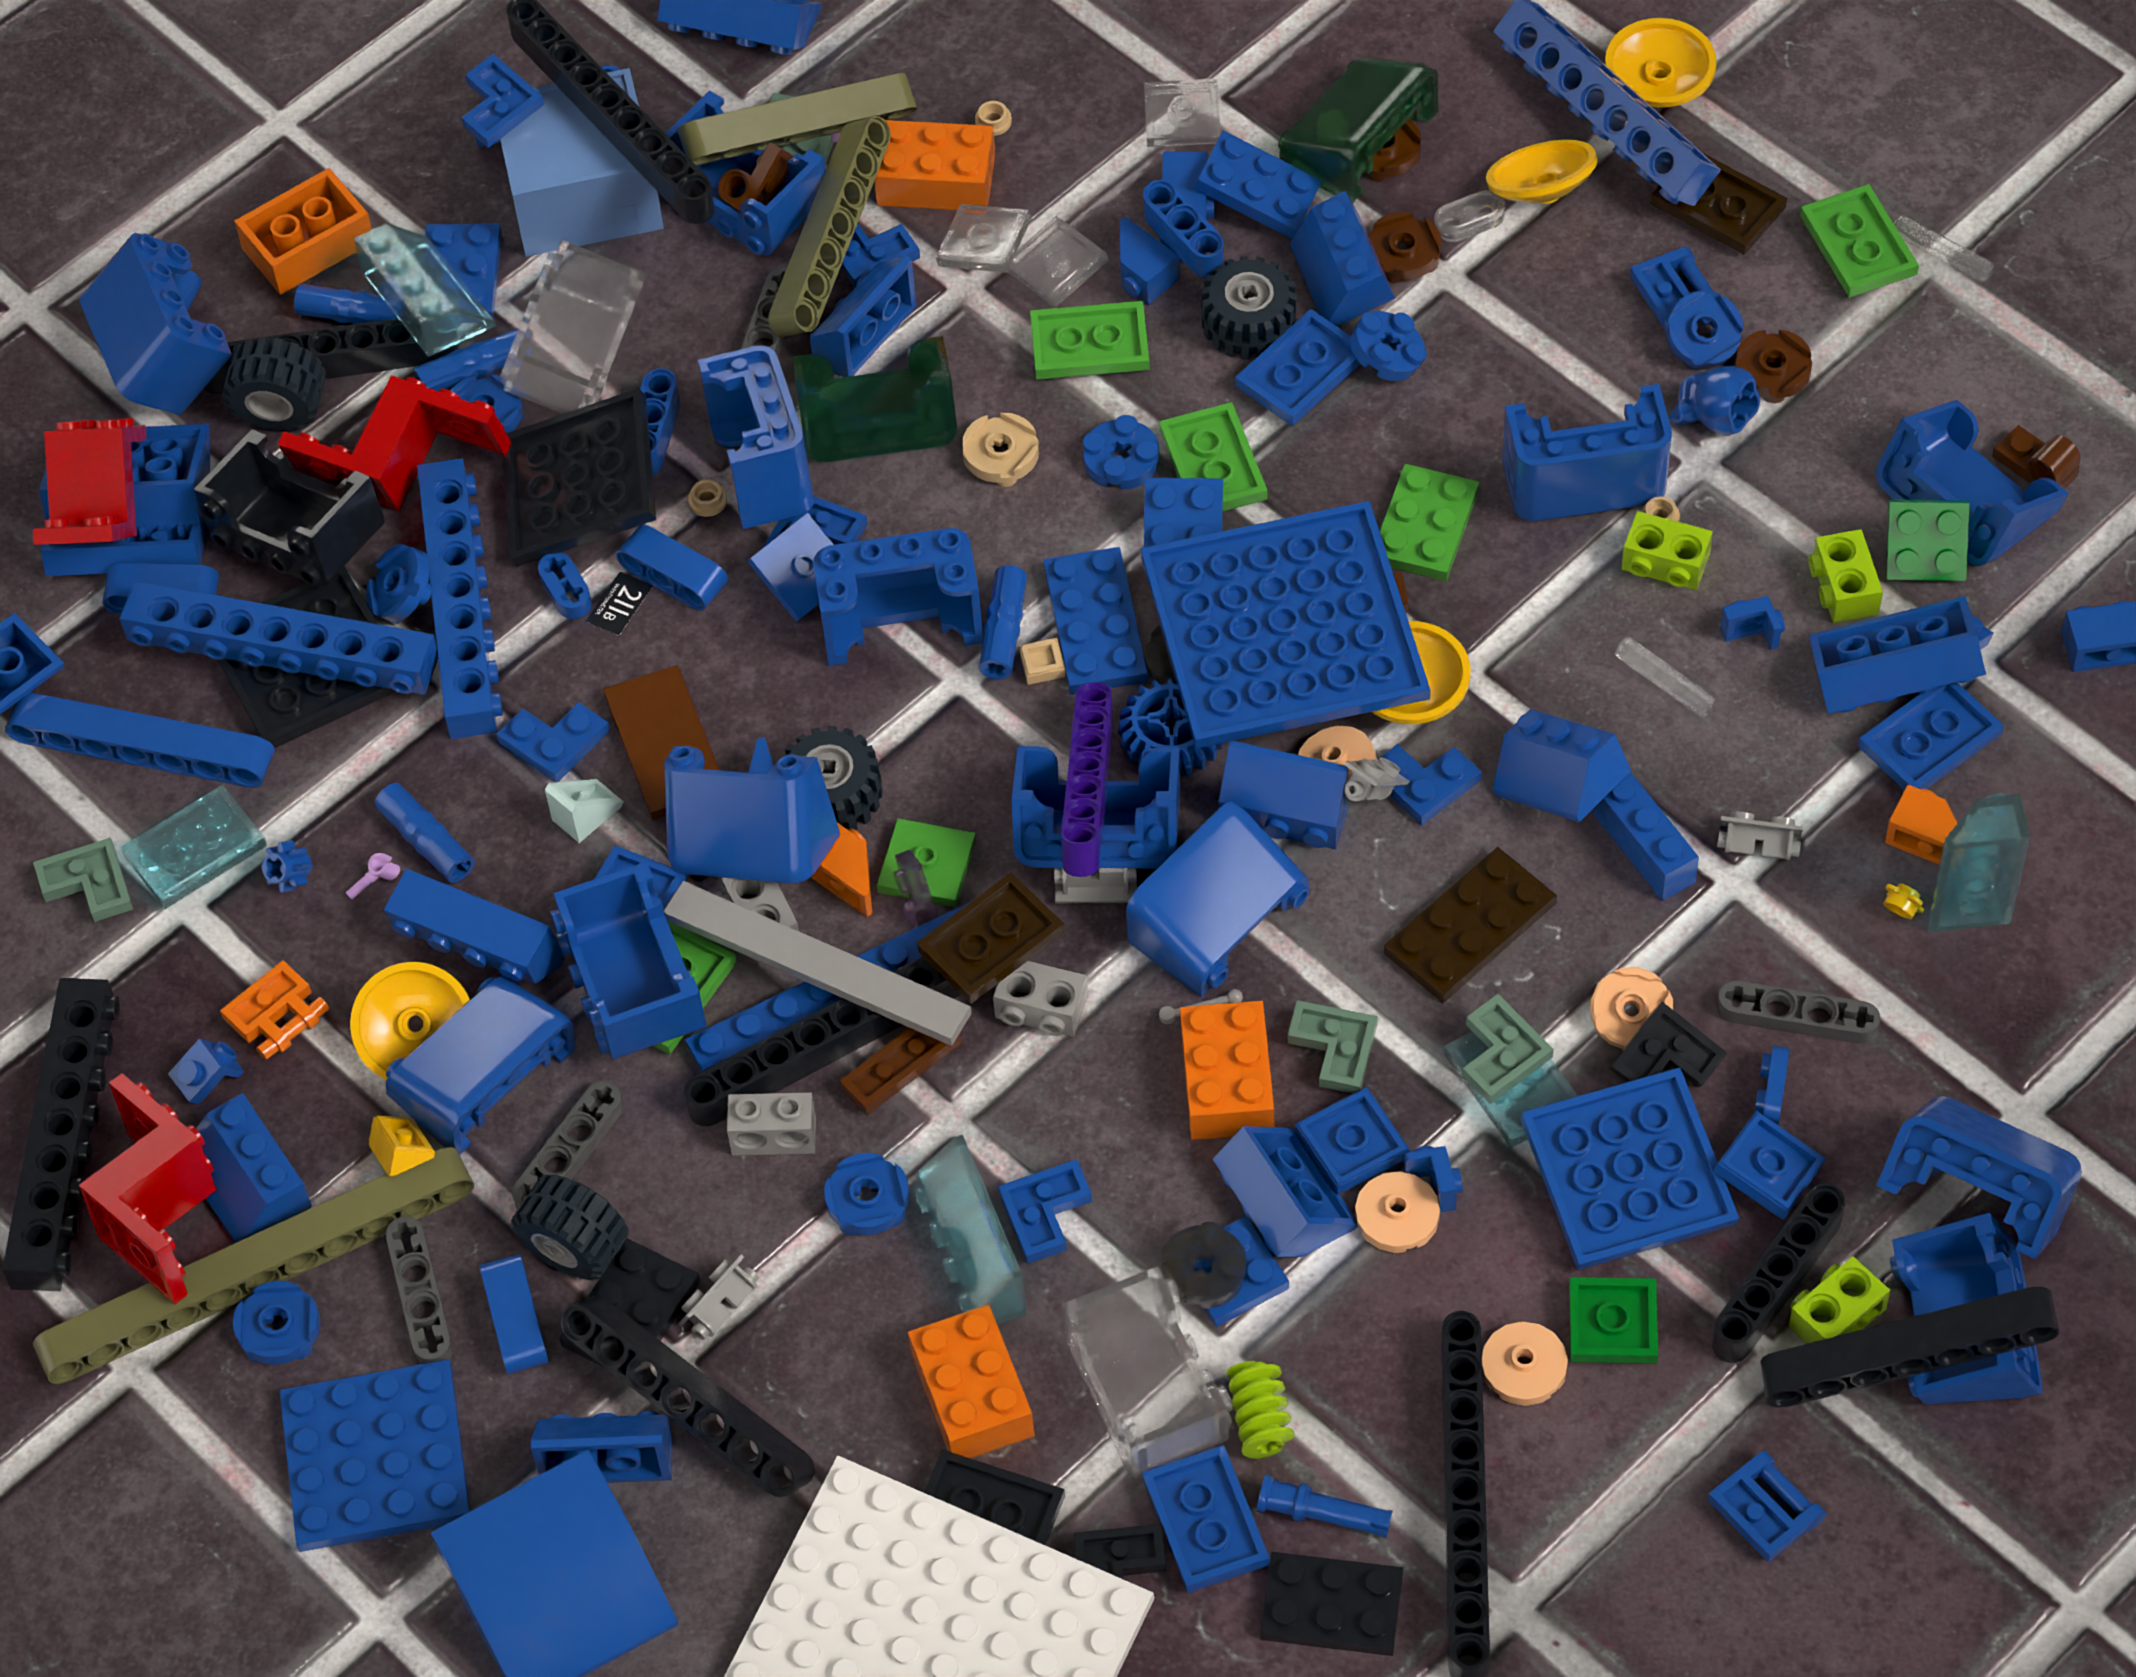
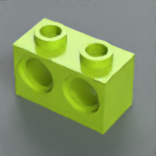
M1637 511L1623 547L1621 570L1631 572L1638 577H1650L1668 582L1675 587L1697 590L1710 556L1713 531Z
M1862 529L1816 537L1814 552L1808 556L1809 569L1812 577H1818L1821 585L1819 586L1820 603L1823 609H1829L1833 623L1879 615L1883 591Z
M1852 1256L1842 1266L1838 1263L1831 1266L1822 1276L1821 1283L1811 1292L1806 1289L1793 1300L1790 1305L1792 1310L1789 1328L1806 1344L1863 1330L1886 1310L1890 1289ZM1852 1289L1860 1295L1856 1297L1848 1296L1843 1293V1290ZM1822 1315L1830 1321L1821 1323L1815 1321L1812 1317Z

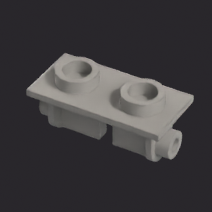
M1380 757L1379 760L1364 758L1360 761H1346L1344 764L1353 770L1344 788L1346 797L1351 801L1365 800V798L1367 800L1386 799L1396 785H1408L1410 782L1399 774L1401 769L1395 763Z
M1739 811L1730 812V817L1721 816L1720 826L1728 827V832L1719 831L1717 847L1725 848V852L1754 855L1756 840L1763 841L1762 857L1789 861L1791 857L1799 858L1801 841H1793V836L1801 837L1803 826H1796L1794 819L1771 817L1770 822L1754 820V814Z
M1054 868L1055 904L1127 903L1137 889V868H1099L1097 872L1087 877L1071 876L1063 868Z
M742 1254L732 1264L725 1259L708 1277L714 1282L709 1290L703 1294L698 1289L686 1301L681 1309L687 1314L678 1323L680 1327L689 1319L694 1324L691 1330L698 1338L704 1340L707 1336L713 1337L719 1327L732 1314L720 1302L725 1299L736 1309L757 1288L755 1283L759 1279L757 1273L749 1267L742 1270L738 1266L744 1258Z

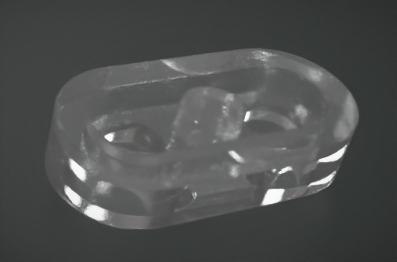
M1479 191L1438 208L1434 215V224L1438 228L1442 240L1448 242L1461 241L1499 226L1505 218V201L1491 191Z

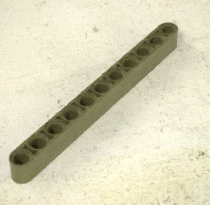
M455 1148L439 1149L435 1151L434 1158L395 1176L382 1175L183 1267L186 1275L182 1278L188 1295L177 1304H173L151 1283H148L42 1332L35 1338L33 1348L48 1381L53 1384L66 1383L229 1308L241 1300H246L254 1294L253 1289L261 1284L271 1281H287L386 1235L388 1225L399 1217L409 1216L419 1220L458 1202L472 1192L474 1182Z

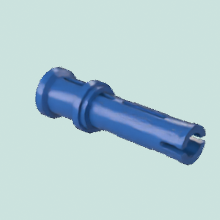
M1267 1473L1264 1476L1257 1504V1512L1260 1513L1270 1510L1290 1515L1293 1521L1300 1522V1520L1305 1521L1307 1517L1379 1535L1382 1538H1387L1391 1523L1390 1519L1393 1510H1384L1312 1492V1487L1307 1483L1302 1482L1297 1486L1273 1479V1475Z

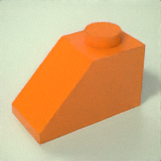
M1907 785L1889 820L1885 843L1961 873L1965 865L1968 844L1946 799L1938 797L1930 790L1918 789Z
M837 822L840 836L811 878L868 918L873 913L867 842L858 831L852 828L847 830Z

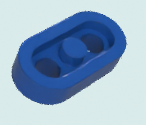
M1773 1045L1772 1053L1763 1052L1760 1077L1768 1078L1766 1090L1758 1089L1755 1112L1757 1110L1779 1125L1790 1048Z

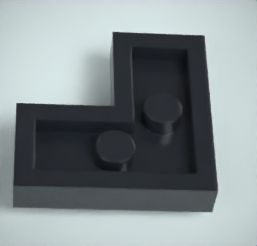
M1661 1001L1646 1018L1609 1069L1626 1082L1658 1074L1669 1063L1674 1068L1680 1067L1683 1075L1701 1087L1726 1056L1727 1052Z
M1161 1524L1074 1533L1076 1559L1123 1579L1125 1575L1166 1571Z

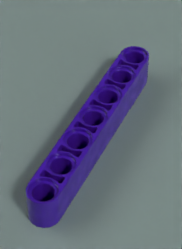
M1098 682L1081 685L1076 691L1061 830L1062 867L1067 874L1075 877L1090 876L1097 872L1100 866L1113 730L1111 688L1106 684Z

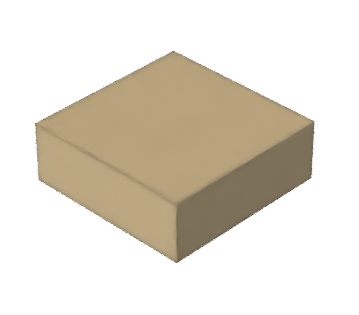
M1057 638L1019 645V654L1027 685L1066 677V669Z

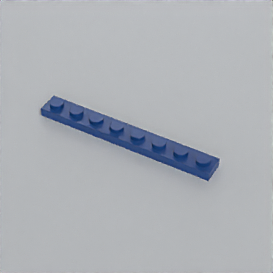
M969 903L857 957L893 972L922 957L917 950V942ZM803 982L686 1038V1047L700 1072L842 998L810 983Z

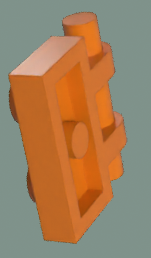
M282 960L221 1009L220 1012L222 1018L248 1043L252 1042L261 1033L267 1038L256 1047L260 1056L267 1060L277 1051L283 1053L291 1046L290 1041L304 1029L311 1030L320 1022L319 1017L329 1010V1006L321 997L307 1005L303 999L312 993L309 984ZM289 1011L295 1015L281 1028L274 1024Z

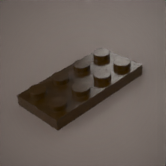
M1497 846L1384 945V954L1440 1002L1444 1003L1556 904L1557 895Z

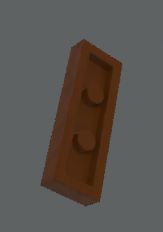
M909 1027L839 1081L840 1088L868 1116L962 1044V1035L959 1034L951 1046Z

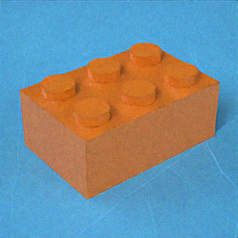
M885 120L890 128L891 138L874 181L877 206L987 212L995 162L993 126Z
M330 168L234 220L243 251L280 295L375 242L368 212Z
M1263 1001L1180 1007L1191 1140L1233 1137L1243 1126L1274 1127V1102Z
M989 1304L908 1332L911 1356L949 1452L973 1458L1035 1436L1032 1411Z

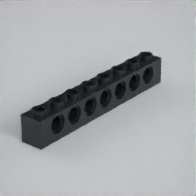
M59 978L2 1266V1272L11 1290L61 1291L63 1277L68 1276L71 1271L72 1258L69 1245L71 1238H76L78 1234L77 1203L84 1199L79 1185L85 1181L83 1176L85 1164H90L92 1160L93 1146L90 1135L92 1128H96L99 1123L100 1111L97 1098L98 1093L103 1092L106 1086L104 1061L105 1056H110L113 1049V1034L110 1031L112 1020H117L120 1012L119 997L113 994L109 981L106 979ZM91 1022L87 1026L80 1027L84 1023ZM78 1058H84L83 1060H81V1061H79V1062L72 1063L73 1061H75V1060L78 1059ZM71 1094H77L73 1098L65 1099L67 1096ZM64 1130H70L64 1135H58ZM64 1166L57 1172H51L56 1167ZM57 1203L50 1209H44L48 1204ZM44 1240H50L44 1246L36 1247L38 1243Z

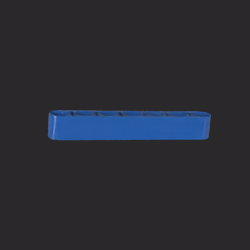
M29 693L15 703L5 726V732L10 738L26 745L249 788H257L262 785L275 752L274 746L269 741L255 735L36 693Z

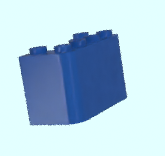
M709 90L665 134L684 153L677 128L696 119L722 114L723 111L720 107L724 104V98ZM811 149L803 156L796 153L787 162L789 174L776 197L767 206L754 199L747 198L740 205L739 211L720 197L718 192L719 181L726 172L732 169H739L752 175L759 155L765 150L696 165L711 182L715 212L713 217L707 222L717 227L726 237H733L745 244L753 253L765 256L771 255L807 219L826 171L824 157ZM745 186L740 189L739 196L743 194Z
M134 233L79 298L80 305L117 390L134 403L181 415L228 361L232 353L225 340L224 332L215 324H206L192 320L184 305V299L177 289L172 273L184 275L190 270L192 264L190 255L185 247L178 243H169L156 239L149 234Z
M760 345L699 359L698 365L713 437L719 445L734 448L741 446L736 452L735 449L727 450V455L732 471L738 503V514L742 528L755 527L808 512L814 504V495L804 436L776 352L770 347Z
M1660 385L1640 386L1638 402L1634 406L1633 404L1625 405L1624 416L1626 421L1551 431L1548 416L1540 417V420L1529 416L1526 413L1524 403L1505 406L1502 464L1515 513L1527 521H1540L1643 506L1654 497H1664L1667 487L1672 430Z
M945 528L836 544L822 548L815 555L813 565L828 666L848 663L847 656L851 646L855 643L857 645L865 644L863 628L940 617L942 633L950 632V629L957 631L964 640V646L983 643L979 588L971 542L964 531L957 528Z
M1017 746L1012 791L1013 851L1017 860L1025 866L1063 868L1061 830L1067 780H1059L1056 755L1051 750L1040 746ZM1157 747L1144 752L1139 762V781L1107 782L1099 868L1157 869L1177 850L1180 805L1179 747Z
M647 861L553 893L557 909L550 911L557 931L555 934L563 956L568 954L572 956L574 963L568 965L575 988L583 987L587 995L581 998L586 1017L589 1022H592L595 1030L593 1033L601 1055L609 1053L612 1060L706 1028L700 992L694 977H691L689 970L687 971L664 915L662 902L654 890V877Z
M1938 1096L1926 1102L1901 1126L1876 1186L1896 1195L1907 1183L1916 1181L1924 1185L1930 1176L1937 1174L1941 1170L2011 1202L2003 1222L2013 1225L2017 1231L2018 1245L2015 1250L2036 1259L2056 1237L2080 1182L2082 1169L2077 1157L2069 1151L1957 1100Z

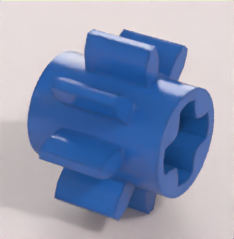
M293 840L279 842L278 846L267 848V856L261 865L263 874L268 880L267 884L279 883L280 892L295 890L296 886L308 884L306 877L309 875L313 865L310 856L306 852L307 848L295 849Z

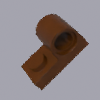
M770 142L766 150L759 155L752 175L739 169H732L721 177L718 184L720 197L739 211L740 205L747 198L754 199L767 206L776 197L788 176L787 162L793 155ZM745 186L743 194L739 196L740 189Z
M2018 425L1993 449L1992 457L2030 484L2032 481L2040 478H2050L2065 489L2078 477L2080 453L2075 444L2062 435H2055L2044 443Z

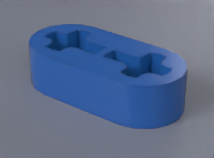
M561 552L547 554L542 557L538 563L540 580L558 612L568 619H577L586 615L592 605L590 592L572 560ZM557 568L559 572L563 573L564 578L559 580L556 574L550 571ZM571 591L574 598L579 599V601L573 603L572 600L567 599L566 593Z

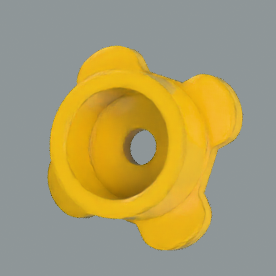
M1901 883L1897 887L1891 884L1886 885L1885 889L1888 893L1883 904L1888 910L1909 920H1912L1916 912L1923 913V901L1919 899L1921 895L1915 889Z

